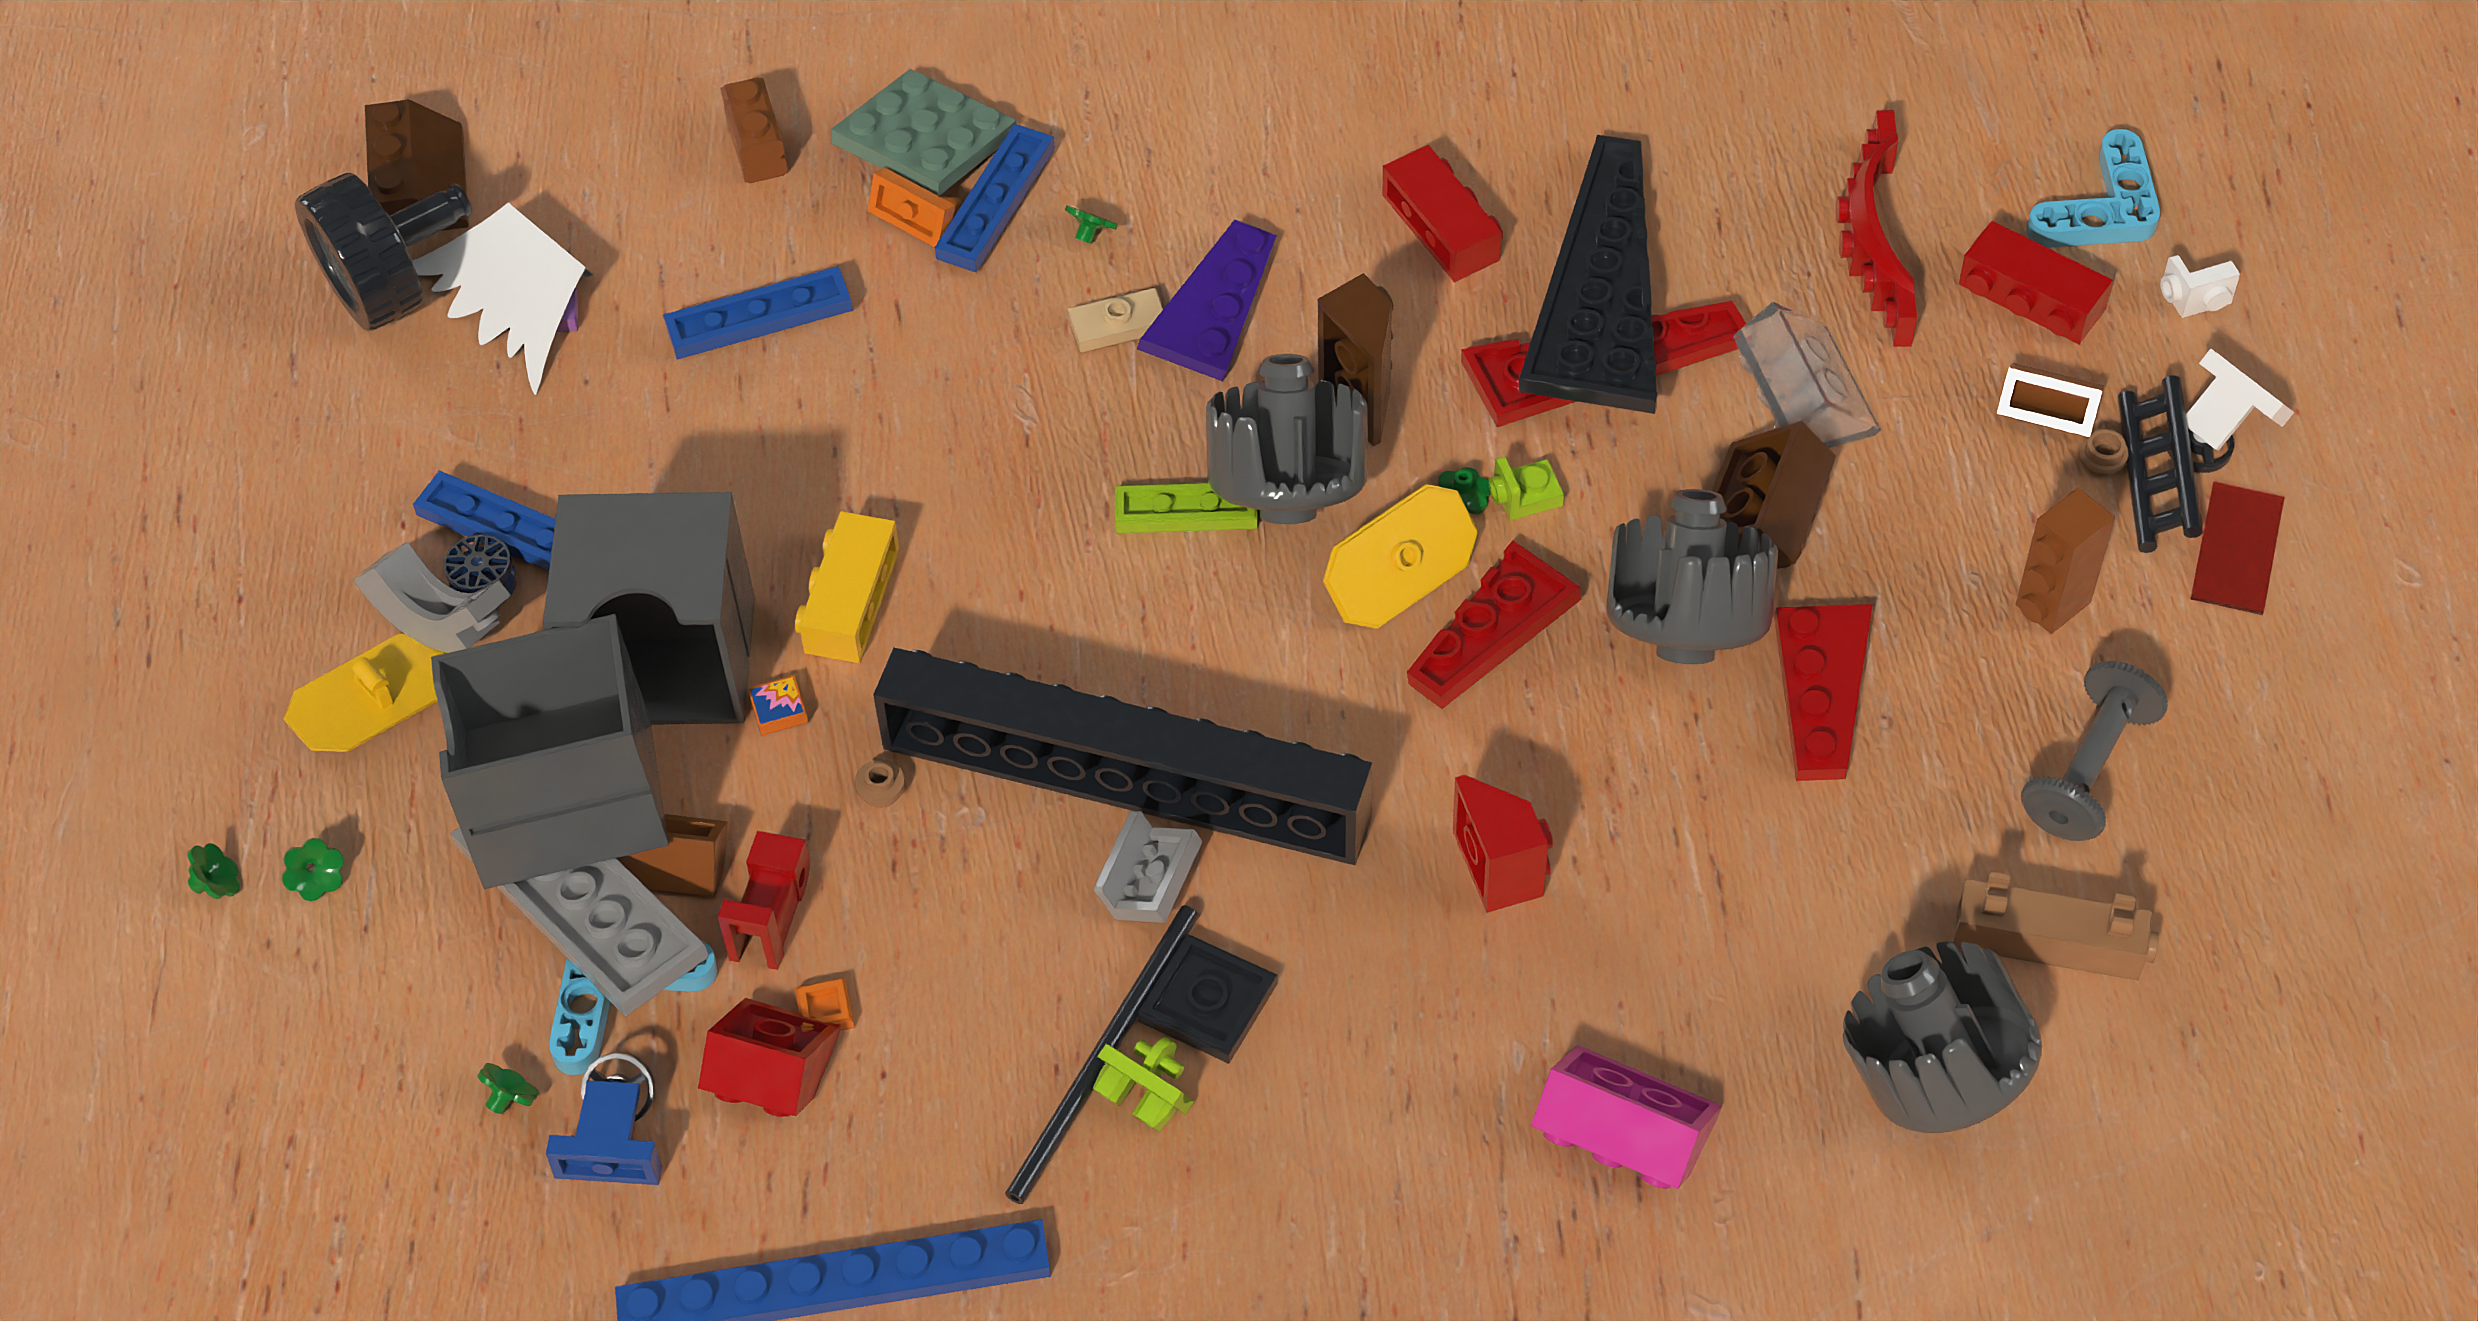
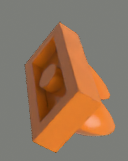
M884 167L874 172L867 211L935 247L963 203L961 198L939 197Z

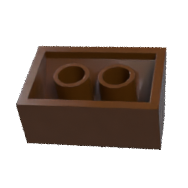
M409 99L365 105L368 188L388 215L436 191L448 189V185L451 183L458 184L467 195L464 137L461 123ZM462 216L456 223L441 231L469 227V217Z
M1363 273L1318 298V382L1324 380L1332 383L1336 404L1337 390L1340 384L1348 386L1352 396L1354 388L1360 392L1367 402L1368 442L1375 446L1381 442L1390 395L1393 302L1388 292L1382 286H1376Z
M1802 420L1732 442L1712 490L1722 495L1727 507V511L1720 514V519L1738 525L1739 548L1744 527L1748 526L1756 529L1759 535V545L1762 534H1767L1778 548L1777 569L1794 565L1800 557L1803 542L1810 524L1815 518L1816 508L1822 492L1829 481V474L1836 455Z

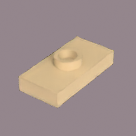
M1152 288L1067 310L1079 351L1082 353L1141 338L1162 312L1163 308L1156 289Z

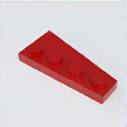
M1512 540L1504 550V558L1496 568L1490 567L1481 578V587L1471 600L1465 599L1457 608L1455 620L1447 630H1440L1408 669V684L1443 709L1581 600L1580 586Z
M1873 604L1776 607L1774 621L1796 781L1846 779Z

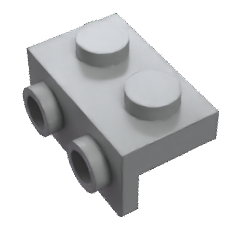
M1130 811L1098 876L1094 892L1115 920L1166 923L1203 841L1194 829L1154 828L1141 811Z

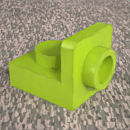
M1505 456L1495 458L1494 477L1489 478V488L1495 504L1503 505L1510 521L1563 506L1564 493L1547 459L1511 469Z

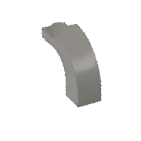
M408 542L384 554L353 579L371 604L391 624L421 644L443 652H454L473 646L500 623L497 618L501 613L497 607L511 596L499 580L474 593H463L450 588L426 567Z

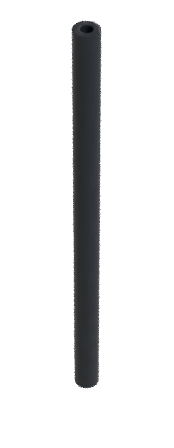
M1183 905L1177 912L1006 1190L1005 1195L1011 1201L1017 1204L1025 1202L1093 1090L1097 1077L1105 1065V1062L1097 1056L1105 1044L1118 1050L1138 1017L1140 1008L1198 919L1199 915L1193 908Z

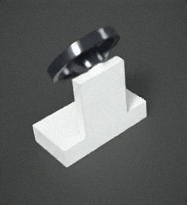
M2212 349L2207 352L2199 364L2215 375L2216 378L2186 414L2191 452L2201 455L2204 464L2193 462L2194 472L2197 473L2217 471L2230 461L2234 450L2232 434L2254 407L2281 427L2295 413ZM2226 442L2228 447L2227 454L2222 459L2213 462V449L2219 451ZM2171 450L2167 451L2168 454H2169V456H2170L2171 459L2173 460V458H2172V451H2171Z

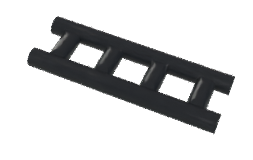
M2173 375L2167 376L2162 380L2163 394L2137 402L2136 393L2132 391H2124L2117 397L2123 439L2129 453L2126 464L2139 551L2143 553H2150L2157 549L2156 534L2183 526L2184 536L2188 538H2196L2203 534L2181 380L2178 376ZM2166 412L2169 431L2143 439L2140 421ZM2171 450L2174 469L2148 477L2145 458ZM2177 487L2180 507L2153 515L2151 496Z

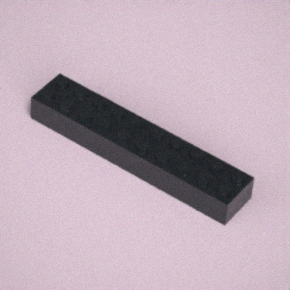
M893 647L873 694L883 749L1123 809L1141 811L1144 814L1351 865H1356L1372 817V762L1364 761L1349 753L1335 754L1314 749L1303 742L1295 741L1289 743L1265 737L1254 730L1240 731L1219 726L1203 718L1190 719L1169 714L1158 707L1144 708L1121 702L1117 698L1108 695L1095 696L1074 691L1063 684L1049 685L1028 680L1017 673L1008 672L1003 674L979 668L977 665L967 661L954 662L933 657L921 650L908 651Z

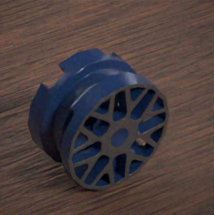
M483 534L468 536L457 541L448 550L444 558V573L450 588L463 593H474L499 580L512 596L517 585L516 572L512 565L509 550L496 537ZM480 541H485L484 547H478ZM464 546L468 551L462 552L461 547Z

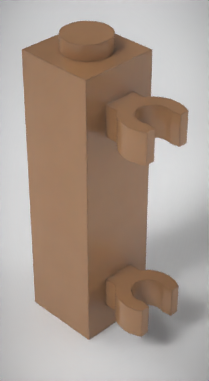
M1991 871L1989 872L1987 882L1965 879L1958 905L1954 943L1961 950V942L1978 944L1982 949L1993 950L2001 957L2139 981L2145 962L2154 963L2159 933L2150 931L2152 911L2134 908L2136 904L2135 896L2115 893L2112 904L2011 887L2009 886L2011 875Z

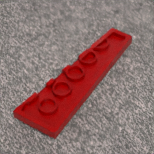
M1733 301L1672 311L1665 315H1652L1656 376L1751 345L1752 332ZM1518 339L1461 350V362L1496 427L1578 402L1519 392V377L1530 342L1519 344Z

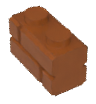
M756 77L726 84L721 87L726 120L744 181L754 183L784 176V174L788 173L783 141L764 79Z

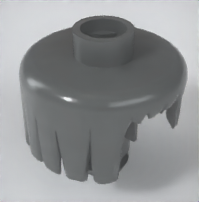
M1298 354L1268 356L1264 358L1258 371L1261 376L1265 377V380L1260 383L1252 382L1245 385L1241 405L1239 388L1237 386L1228 389L1225 401L1223 392L1220 391L1207 402V478L1213 492L1227 502L1241 507L1260 510V518L1266 522L1299 524L1315 519L1317 509L1333 506L1351 499L1360 493L1365 486L1368 477L1366 399L1355 388L1352 396L1350 388L1340 384L1337 390L1336 404L1334 386L1331 382L1319 381L1315 387V383L1308 380V376L1314 373V369L1307 357Z
M1700 489L1678 491L1670 503V507L1676 510L1675 515L1667 519L1664 539L1662 538V522L1657 515L1647 518L1642 536L1641 522L1638 518L1627 522L1626 527L1624 523L1616 526L1612 544L1606 607L1610 622L1619 631L1636 640L1657 645V656L1666 661L1680 664H1704L1715 659V650L1734 649L1750 645L1762 639L1770 630L1778 564L1777 545L1765 533L1762 534L1759 545V535L1756 529L1746 526L1743 529L1741 546L1739 548L1738 525L1720 519V514L1727 511L1721 494Z
M1945 941L1937 943L1936 947L1942 964L1927 946L1905 951L1894 956L1885 964L1881 975L1875 974L1867 983L1872 1002L1862 991H1858L1851 1001L1853 1014L1849 1010L1845 1014L1843 1019L1844 1046L1879 1110L1891 1122L1900 1127L1921 1133H1944L1978 1124L2011 1104L2026 1089L2038 1069L2042 1055V1038L2039 1027L2029 1013L2000 957L1995 951L1982 949L1978 944L1961 942L1963 956L1954 942Z

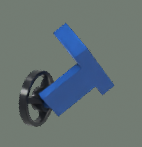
M613 1052L598 1058L587 1068L581 1083L583 1104L576 1136L549 1135L546 1156L554 1178L659 1185L662 1165L655 1142L631 1140L634 1122L648 1112L654 1101L656 1091L653 1074L640 1058L625 1052ZM609 1059H624L635 1064L642 1073L630 1079L623 1074H613L606 1077L595 1068ZM646 1080L648 1085L647 1100L641 1111L636 1114L641 1090L639 1083Z

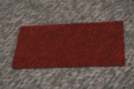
M2213 482L2190 597L2191 600L2263 615L2285 497Z

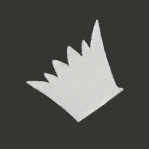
M507 203L496 213L453 241L412 261L418 276L443 274L431 290L433 292L446 291L461 286L449 309V318L464 317L483 309L478 331L480 345L487 344L503 331L510 328L507 340L508 357L512 358L524 344L528 378L534 395H536L553 338L580 277H589L594 274L510 203Z

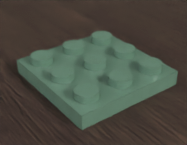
M909 69L831 129V144L881 169L885 167L940 196L997 150L1017 120L963 95L957 90L932 80L922 73Z

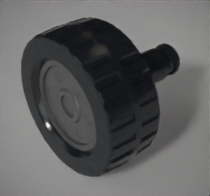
M344 173L302 194L295 201V211L299 224L319 267L348 313L367 331L376 330L418 308L423 301L420 280L407 248L456 223L460 217H468L472 213L470 201L463 189L458 184L451 183L448 185V189L436 191L388 215L371 190L353 173Z

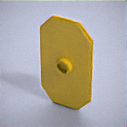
M1424 484L1335 544L1331 550L1323 583L1345 623L1378 629L1468 567L1478 530L1457 490Z
M398 633L295 690L284 716V721L311 751L349 752L438 702L433 684L431 657L450 652L429 648L406 634Z

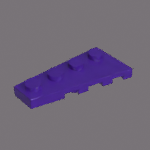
M1234 219L1140 338L1137 350L1223 381L1277 235Z

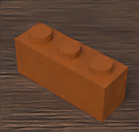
M2076 488L2037 519L2016 601V606L2021 609L2028 620L2038 623L2050 634L2058 630L2091 603L2115 516L2080 488Z

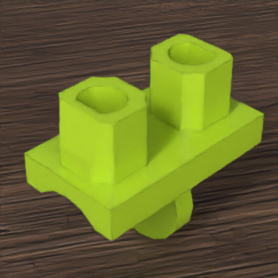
M1167 1037L1160 1039L1154 1046L1142 1039L1136 1044L1133 1052L1144 1059L1142 1066L1108 1044H1105L1097 1056L1105 1062V1065L1101 1069L1093 1089L1120 1106L1135 1083L1143 1087L1147 1092L1132 1114L1158 1132L1171 1120L1177 1110L1186 1115L1194 1103L1183 1092L1160 1078L1165 1072L1174 1079H1178L1184 1071V1066L1173 1059L1177 1045Z

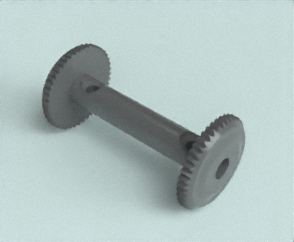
M2107 661L2097 663L2089 668L2084 677L2085 691L2090 696L2089 699L2093 700L2092 703L2097 704L2096 707H2100V710L2062 780L2060 778L2057 780L2055 777L2052 779L2049 776L2047 778L2043 776L2042 778H2033L2023 787L2021 801L2027 814L2040 828L2056 837L2071 841H2085L2096 838L2103 832L2106 826L2105 813L2100 804L2096 803L2097 800L2088 794L2126 724L2132 723L2135 725L2137 723L2139 726L2141 724L2146 725V723L2149 725L2151 723L2155 724V722L2164 717L2167 711V697L2159 683L2150 674L2134 665L2124 662Z

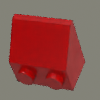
M1467 775L1455 777L1453 834L1486 913L1543 897L1545 876L1551 874L1547 852L1548 849L1553 848V838L1547 821L1544 818L1538 820L1530 801Z
M744 998L707 1031L698 1089L712 1092L716 1098L725 1102H747L761 1106L766 1113L773 1116L788 1117L792 1115L796 1117L814 1099L839 1037L841 1025L824 1023L813 1019L816 1017L810 1016V1018H807L798 1012ZM803 1022L812 1024L814 1026L811 1028L814 1029L802 1032L801 1025L804 1026Z

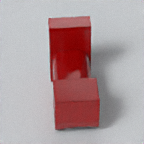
M757 830L746 860L750 878L741 902L724 899L718 914V920L729 961H740L748 935H754L761 938L768 968L778 970L784 953L783 946L798 902L802 901L809 877L810 858L805 839Z

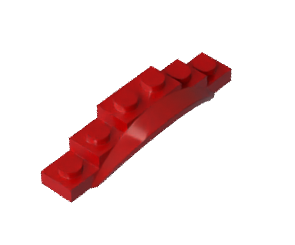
M1876 110L1873 129H1866L1865 144L1861 146L1859 162L1851 163L1850 178H1847L1844 196H1837L1836 222L1844 223L1845 231H1840L1839 254L1840 258L1848 259L1849 276H1861L1862 293H1869L1871 311H1883L1884 328H1891L1893 347H1912L1917 321L1914 279L1898 260L1884 235L1876 212L1873 188L1881 174L1893 173L1898 145L1894 110Z

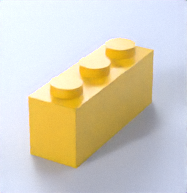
M840 511L834 529L829 528L826 531L823 541L824 557L821 566H815L811 572L808 602L806 605L799 606L795 619V632L801 635L804 654L860 664L900 550L895 521Z

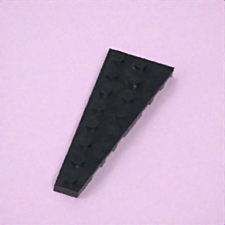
M1597 135L1521 370L1519 392L1655 414L1658 392L1656 389V362L1654 359V331L1652 328V301L1647 252L1641 141Z

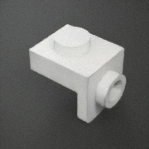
M2176 255L2168 258L2160 286L2166 301L2174 305L2181 318H2185L2208 310L2217 311L2231 304L2240 273L2232 261L2190 273L2181 258Z

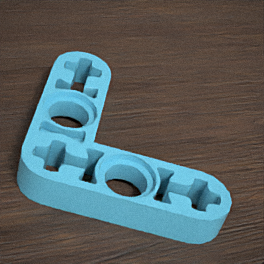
M2115 129L2106 133L2102 139L2099 151V163L2108 198L2049 201L2037 204L2032 208L2028 219L2027 235L2029 239L2045 247L2140 242L2151 238L2158 226L2160 208L2143 144L2139 136L2126 129ZM2119 149H2121L2122 154L2127 155L2125 163H2121L2122 158ZM2130 179L2137 182L2141 188L2126 190L2118 182ZM2135 206H2138L2137 214L2140 221H2138L2136 216L2131 215ZM2096 216L2103 220L2105 225L2090 227L2082 221V218Z
M702 941L705 944L709 957L702 961V964L697 965L694 972H687L663 990L695 992L708 988L715 981L718 974V965L711 946ZM568 958L566 959L550 1034L549 1050L557 1069L564 1074L581 1075L599 1058L610 1001ZM582 994H590L598 998L596 1006L586 1013H577L570 1009L571 1002ZM573 1028L579 1029L583 1048H578L575 1056H567L565 1050L571 1049L574 1044L575 1033Z

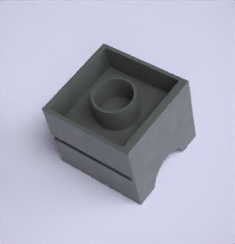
M732 492L558 495L543 618L545 630L557 627L583 626L591 619L615 614L651 725L744 723L749 674L748 657H750L755 596Z
M615 614L591 619L583 626L552 628L431 657L433 684L442 714L447 742V750L439 751L441 780L484 889L669 846L652 725Z

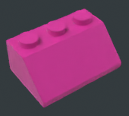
M1577 1045L1551 1068L1531 1126L1544 1131L1543 1136L1552 1143L1565 1147H1571L1574 1144L1593 1152L1592 1157L1601 1164L1614 1168H1619L1623 1165L1642 1173L1641 1178L1650 1185L1663 1189H1669L1671 1186L1679 1189L1690 1176L1719 1116L1722 1105Z

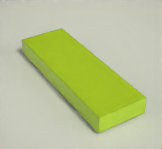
M1209 483L1115 486L1116 533L1258 529L1257 509L1241 507L1227 502L1213 492Z

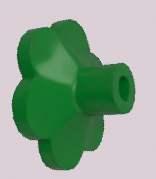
M1066 205L1065 211L1074 216L1079 222L1075 236L1078 240L1091 244L1096 230L1102 228L1116 230L1118 224Z
M1465 467L1457 472L1445 471L1439 476L1438 487L1457 490L1469 513L1480 514L1487 508V498L1491 495L1489 480L1479 477L1475 469Z
M310 838L304 842L302 847H292L285 852L283 862L286 869L281 879L283 885L288 890L298 891L304 900L316 901L324 892H333L340 887L342 876L339 870L343 866L344 859L339 850L327 848L324 841L319 838ZM313 863L311 867L306 868L307 864Z
M208 843L204 847L196 845L188 851L187 856L191 864L189 867L190 877L188 878V885L194 892L200 894L206 891L214 899H220L224 895L232 897L239 892L240 884L236 879L239 873L238 867L232 859L223 855L218 846Z
M485 1063L483 1069L477 1075L478 1079L492 1090L485 1104L486 1107L498 1114H504L511 1100L525 1106H531L539 1094V1091L533 1085L527 1083L519 1073L511 1069H502L492 1063Z

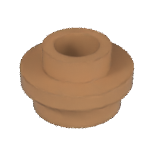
M2109 429L2093 432L2083 441L2080 449L2082 463L2091 471L2099 474H2113L2120 471L2126 465L2129 454L2123 437Z
M879 759L870 761L863 765L855 776V788L858 796L873 807L883 808L892 805L898 800L905 787L903 771L897 764L889 760ZM881 778L886 779V780H885L884 782H882V783H874V782H873V781L876 780V779H881Z

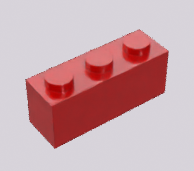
M1426 145L1383 165L1382 196L1454 283L1500 261L1501 240L1503 239L1500 223L1494 216L1487 215L1478 204L1472 189L1468 186L1464 187L1455 177L1451 165L1445 158H1439L1433 149Z
M1994 221L1989 223L1964 255L1959 285L1969 289L1972 293L1983 296L2009 309L2012 313L2023 316L2049 329L2054 334L2063 336L2079 345L2106 310L2113 284L2112 279Z

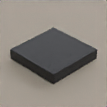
M1187 934L1140 1008L1138 1022L1229 1064L1277 986L1278 975Z

